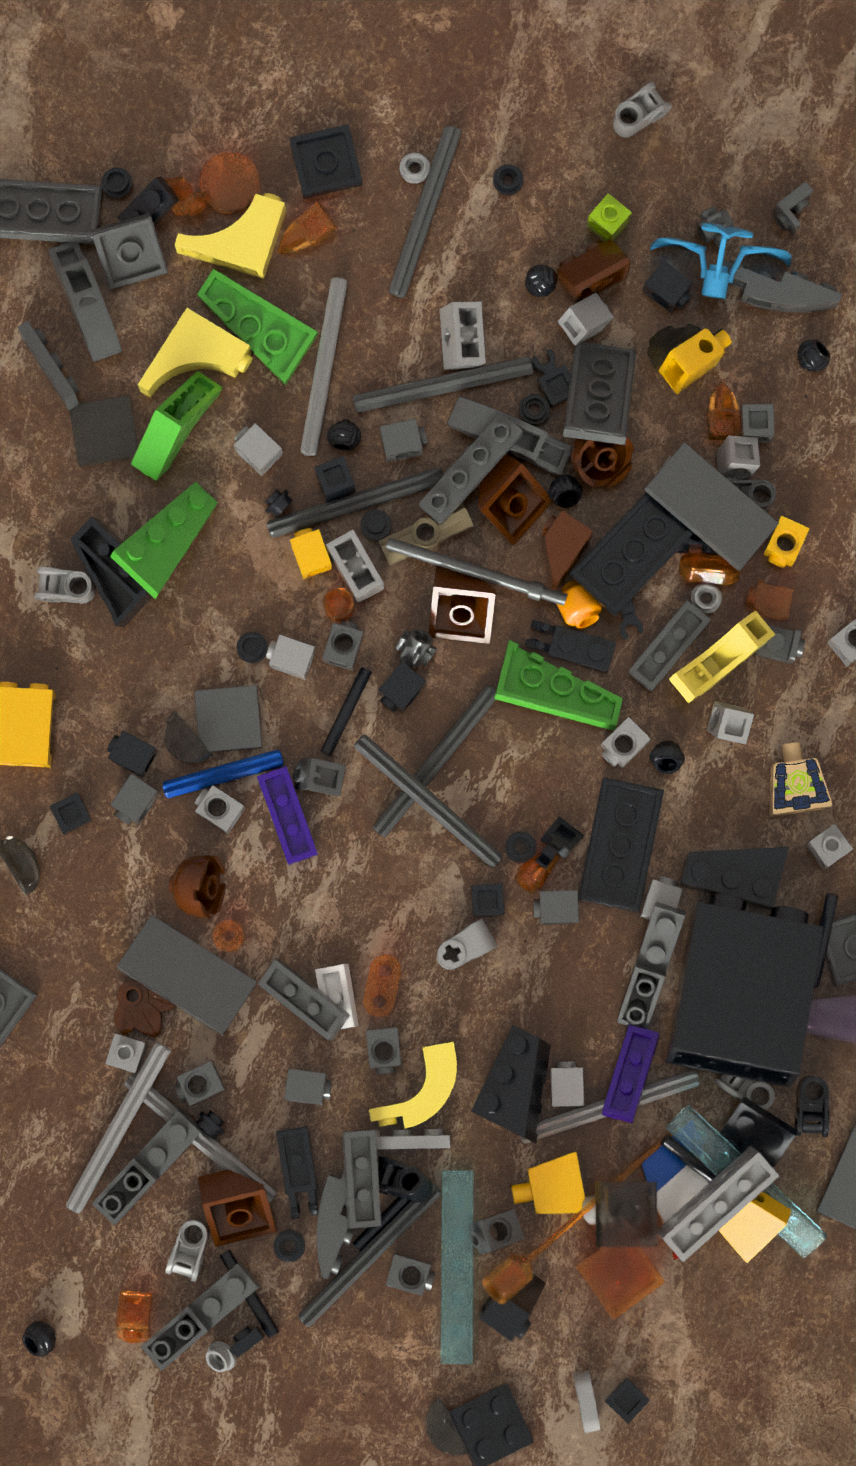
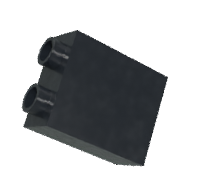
M712 894L709 896L708 904L697 903L690 919L665 1063L790 1088L800 1074L823 927L808 924L809 914L798 908L776 906L771 909L770 916L747 912V902L740 897L729 894Z

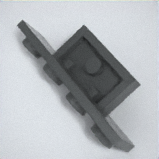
M498 414L480 436L467 446L463 455L455 464L451 465L444 472L438 483L419 503L420 508L436 522L443 524L523 435V431L504 414Z

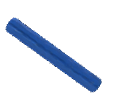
M274 750L167 780L162 783L165 796L172 798L211 787L212 785L215 786L282 767L284 761L280 750Z

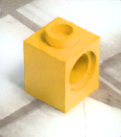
M781 516L778 520L779 524L774 529L763 555L769 557L768 561L778 567L785 568L786 565L792 567L810 528ZM782 537L790 539L793 549L790 551L781 550L777 545V540Z
M306 528L294 534L295 538L290 539V543L303 579L332 569V564L319 529L312 531V528Z

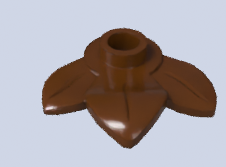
M130 980L123 983L118 990L117 999L119 1006L114 1014V1023L123 1036L131 1032L135 1027L144 1035L158 1037L161 1029L160 1012L169 1011L175 1005L136 980ZM130 990H136L139 994L135 1002H130L127 999V994Z

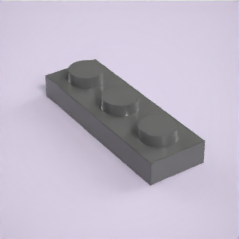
M29 321L19 325L18 330L22 340L68 411L79 405L76 393L79 392L77 385L71 376L65 378L60 371L64 366L55 352L49 354L44 345L48 344L40 328L38 327L34 330Z
M687 600L627 673L652 692L705 629L711 619Z
M274 959L258 983L260 987L328 1041L334 1040L350 1016L348 1012L281 959Z
M376 1130L342 1131L348 1228L381 1226Z

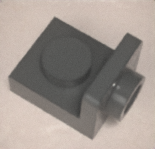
M804 182L778 202L773 211L776 214L774 218L777 224L783 230L788 229L792 235L798 231L801 225L792 212L797 215L810 205L809 199L813 190L807 182Z
M769 626L776 635L756 651V656L792 664L795 658H801L805 640L800 639L802 630L795 629L790 631Z
M316 758L300 759L293 773L294 788L340 796L346 765Z

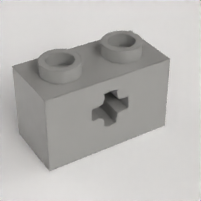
M451 302L440 308L444 370H468L485 364L482 302Z
M354 530L326 544L327 552L357 604L384 590V583Z

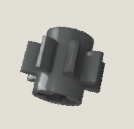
M712 206L701 212V221L697 222L696 226L704 242L714 241L717 247L720 245L722 234L701 229L702 223H716L724 227L734 226L725 209L717 212L715 206Z
M413 629L411 633L406 630L395 649L401 651L399 654L400 660L413 668H417L421 664L427 666L437 648L431 646L433 642L431 635L421 629Z

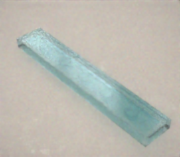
M689 1104L665 1128L715 1176L719 1175L741 1155L731 1143ZM773 1183L763 1190L764 1193L791 1210L787 1225L778 1235L803 1258L807 1257L826 1240L827 1234Z
M442 1170L441 1364H473V1244L470 1238L471 1228L469 1225L473 1223V1170Z

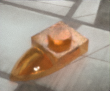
M316 202L292 222L282 236L278 248L279 253H295L304 250L310 245L315 247L337 229V226L322 204Z
M720 382L715 387L709 400L707 411L709 440H725L728 435L741 436L738 402L734 393L724 382Z

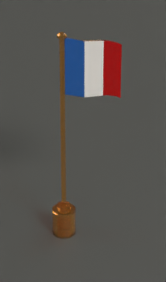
M687 1110V1115L665 1135L669 1134L711 1168L702 1149L694 1122L697 1119V1113L694 1110ZM662 1137L527 1258L523 1255L510 1254L483 1278V1286L491 1298L499 1304L503 1305L533 1279L531 1262L639 1166L641 1167L649 1198L662 1225L709 1182L660 1144L663 1139ZM672 1250L673 1260H676L678 1256Z

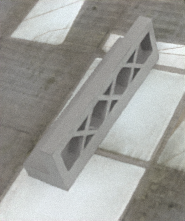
M750 1146L655 1232L684 1262L777 1179L779 1175L763 1156Z

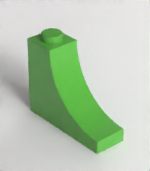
M199 371L194 373L155 410L131 465L139 469L144 475L157 481L171 467L186 438L209 406L219 397L223 387Z

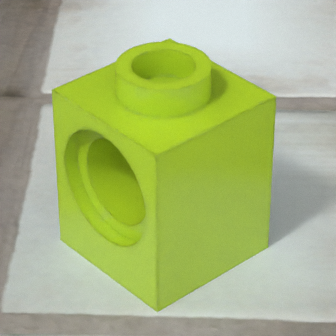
M608 193L588 216L587 227L604 241L609 239L614 241L630 223L632 212Z

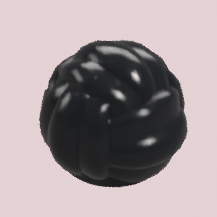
M548 265L533 266L527 272L525 286L531 295L547 297L556 288L557 274Z
M818 339L804 341L798 348L797 359L801 368L807 371L819 372L829 365L830 353L826 346Z
M343 419L342 421H337L336 424L329 428L327 440L330 446L335 449L352 451L361 441V431L355 423L348 419Z
M568 474L558 476L551 482L548 490L549 498L562 508L576 505L583 493L582 485L575 477Z
M673 741L660 742L654 746L649 755L655 769L663 774L676 772L685 762L684 753L680 746Z
M35 1321L25 1329L22 1336L23 1344L32 1355L46 1356L55 1347L56 1331L48 1323Z

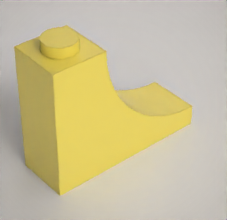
M264 193V196L255 194L251 205L244 215L228 228L203 236L178 233L175 242L176 251L185 256L264 279L285 217V202H282L280 197L270 193Z
M186 308L138 383L140 392L151 398L166 381L181 373L192 370H214L236 378L239 372L244 373L252 361L250 345L189 308Z

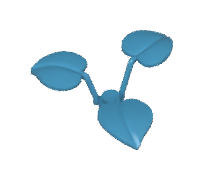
M702 223L701 229L722 234L717 264H710L709 270H707L705 256L707 247L683 239L665 237L656 239L650 247L651 251L659 247L681 246L698 253L701 263L700 278H704L701 295L726 299L728 283L733 282L734 274L745 255L757 253L770 256L782 261L788 267H790L792 260L789 252L779 248L740 246V252L730 272L727 273L728 267L722 266L727 239L733 236L753 238L754 233L739 227H724L716 223Z

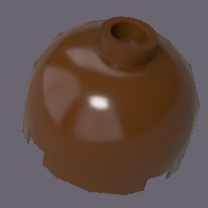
M627 436L625 445L575 438L570 452L571 464L577 475L591 487L597 488V486L603 485L611 487L622 481L631 470L633 464L631 458L632 452L634 453V447Z
M212 855L191 856L184 859L176 868L174 874L171 875L169 890L178 908L188 915L199 918H212L210 914L216 915L219 912L226 889L225 883L220 884V873L225 874V868L219 857Z

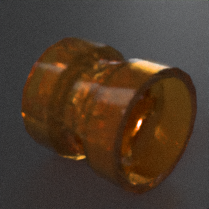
M337 587L325 594L323 608L326 616L336 623H341L342 620L347 621L352 617L354 613V599L347 589Z

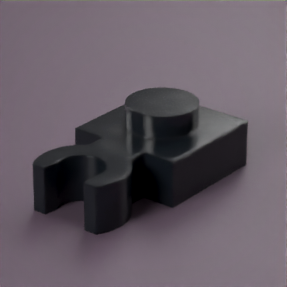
M548 349L546 354L550 361L547 364L539 363L536 356L532 357V364L536 371L544 375L538 378L537 382L551 408L568 400L571 375L565 365L556 368V356L551 349Z

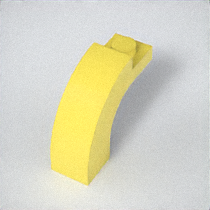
M754 611L737 623L704 653L676 672L669 680L685 700L690 703L735 670L776 634L757 611Z
M454 1042L422 1047L426 1065V1079L420 1092L414 1098L404 1103L369 1109L371 1122L378 1121L379 1127L397 1124L396 1117L403 1116L404 1127L409 1128L421 1124L435 1115L447 1101L455 1083L457 1059Z

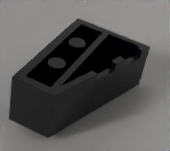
M91 517L71 538V541L88 574L91 575L99 590L98 593L110 611L115 625L124 628L152 596L111 558L112 552L123 541L100 519Z
M789 847L689 852L686 855L679 885L709 894L737 896L744 899L749 905L770 910L774 906Z
M512 1025L471 1112L537 1144L538 1134L536 1129L538 1116L542 1110L540 1102L543 1084L546 1083L551 1045Z
M514 1261L478 1312L479 1319L511 1342L515 1336L521 1339L531 1325L529 1316L546 1283Z

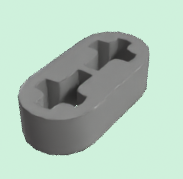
M589 1370L573 1372L584 1433L600 1431Z

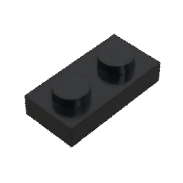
M162 176L155 177L117 218L119 221H124L150 213L153 225L155 226L180 199Z

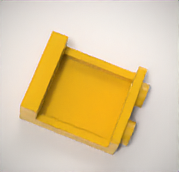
M0 682V765L51 768L50 742L53 700L56 699V693L48 689L49 685L32 683L30 688H17V683Z

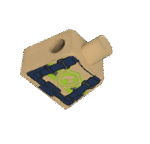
M800 742L781 745L784 762L775 763L770 768V817L831 808L832 801L817 758L803 759Z

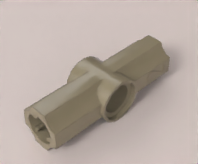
M462 502L443 524H439L432 517L421 518L413 525L378 542L389 566H392L409 558V556L387 550L386 545L389 537L430 550L435 548L438 543L473 528L474 525ZM424 527L432 528L435 531L433 538L429 541L420 540L417 537L420 529Z

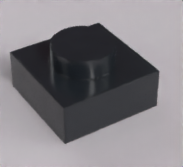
M78 792L49 806L64 835L92 822Z
M502 883L471 885L473 918L505 915Z
M247 1326L233 1337L236 1343L230 1348L239 1358L264 1339L265 1335L258 1326L252 1331Z
M625 1377L604 1401L629 1424L650 1400Z

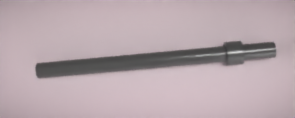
M390 537L386 545L387 550L528 594L527 598L536 601L543 599L564 606L568 594L544 587L545 583L535 580L531 583Z

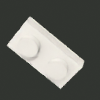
M349 964L315 969L318 990L350 1014L341 1029L359 1026Z

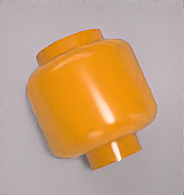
M576 581L568 582L561 588L562 593L568 594L564 606L556 605L569 626H576L578 629H582L594 624L599 619L598 614L601 612L602 605Z

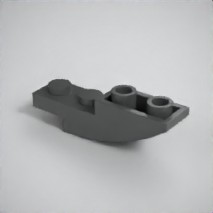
M68 242L48 249L49 257L69 301L71 312L92 361L95 362L121 353L122 349L88 260L84 258L79 244Z
M723 260L722 266L728 267L727 273L730 272L735 260H730V262ZM742 262L734 274L733 282L728 283L744 290L741 302L773 311L804 313L836 308L842 297V294L837 292L836 287L827 283H820L819 285L811 282L806 275L800 272L792 271L788 273L785 271L781 282H778L772 274L764 271L753 272L748 270L747 266Z
M462 397L457 398L446 423L447 426L477 439L498 414L502 413L523 431V435L508 450V453L556 476H561L571 454L572 446L549 436L548 432L480 403Z
M659 902L655 903L631 973L617 1023L648 1029L686 911Z
M179 1109L94 1200L92 1205L115 1226L182 1156L204 1130L182 1109Z
M344 1172L341 1179L330 1174L328 1175L319 1206L317 1253L322 1277L329 1279L331 1273L337 1275L344 1258L338 1255L342 1244L349 1245L355 1228H348L347 1216L341 1214L343 1208L347 1209Z
M240 1261L141 1347L162 1371L261 1285Z

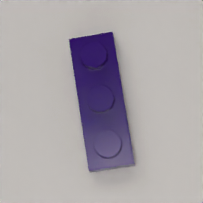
M287 766L257 776L288 865L317 856L318 853Z
M633 1025L628 1026L602 1109L603 1116L633 1124L660 1038L659 1032Z

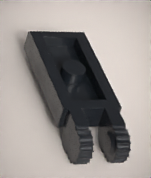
M532 620L530 627L535 631L554 636L551 645L537 639L527 638L526 647L547 653L549 657L603 673L608 672L616 642L557 625L555 627L548 623Z
M308 1126L276 1131L285 1193L289 1197L292 1219L299 1218L300 1214L296 1193L308 1191L309 1211L312 1216H316L319 1212L315 1191L317 1190V1182Z

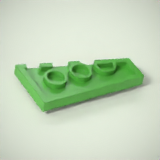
M215 269L212 270L197 294L198 298L240 340L250 345L254 355L285 386L318 336L316 330Z
M197 482L193 483L112 552L111 558L156 599L218 502Z
M509 639L494 699L615 731L623 698L588 680L584 682L571 675V671L560 667V669L544 661V657L534 652L531 654L519 648V644Z

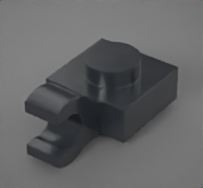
M630 600L619 612L621 619H623L619 628V634L623 640L628 639L626 627L629 625L635 626L639 635L643 633V625L638 620L635 608Z
M559 816L541 838L546 847L535 862L546 869L557 854L566 859L584 835Z

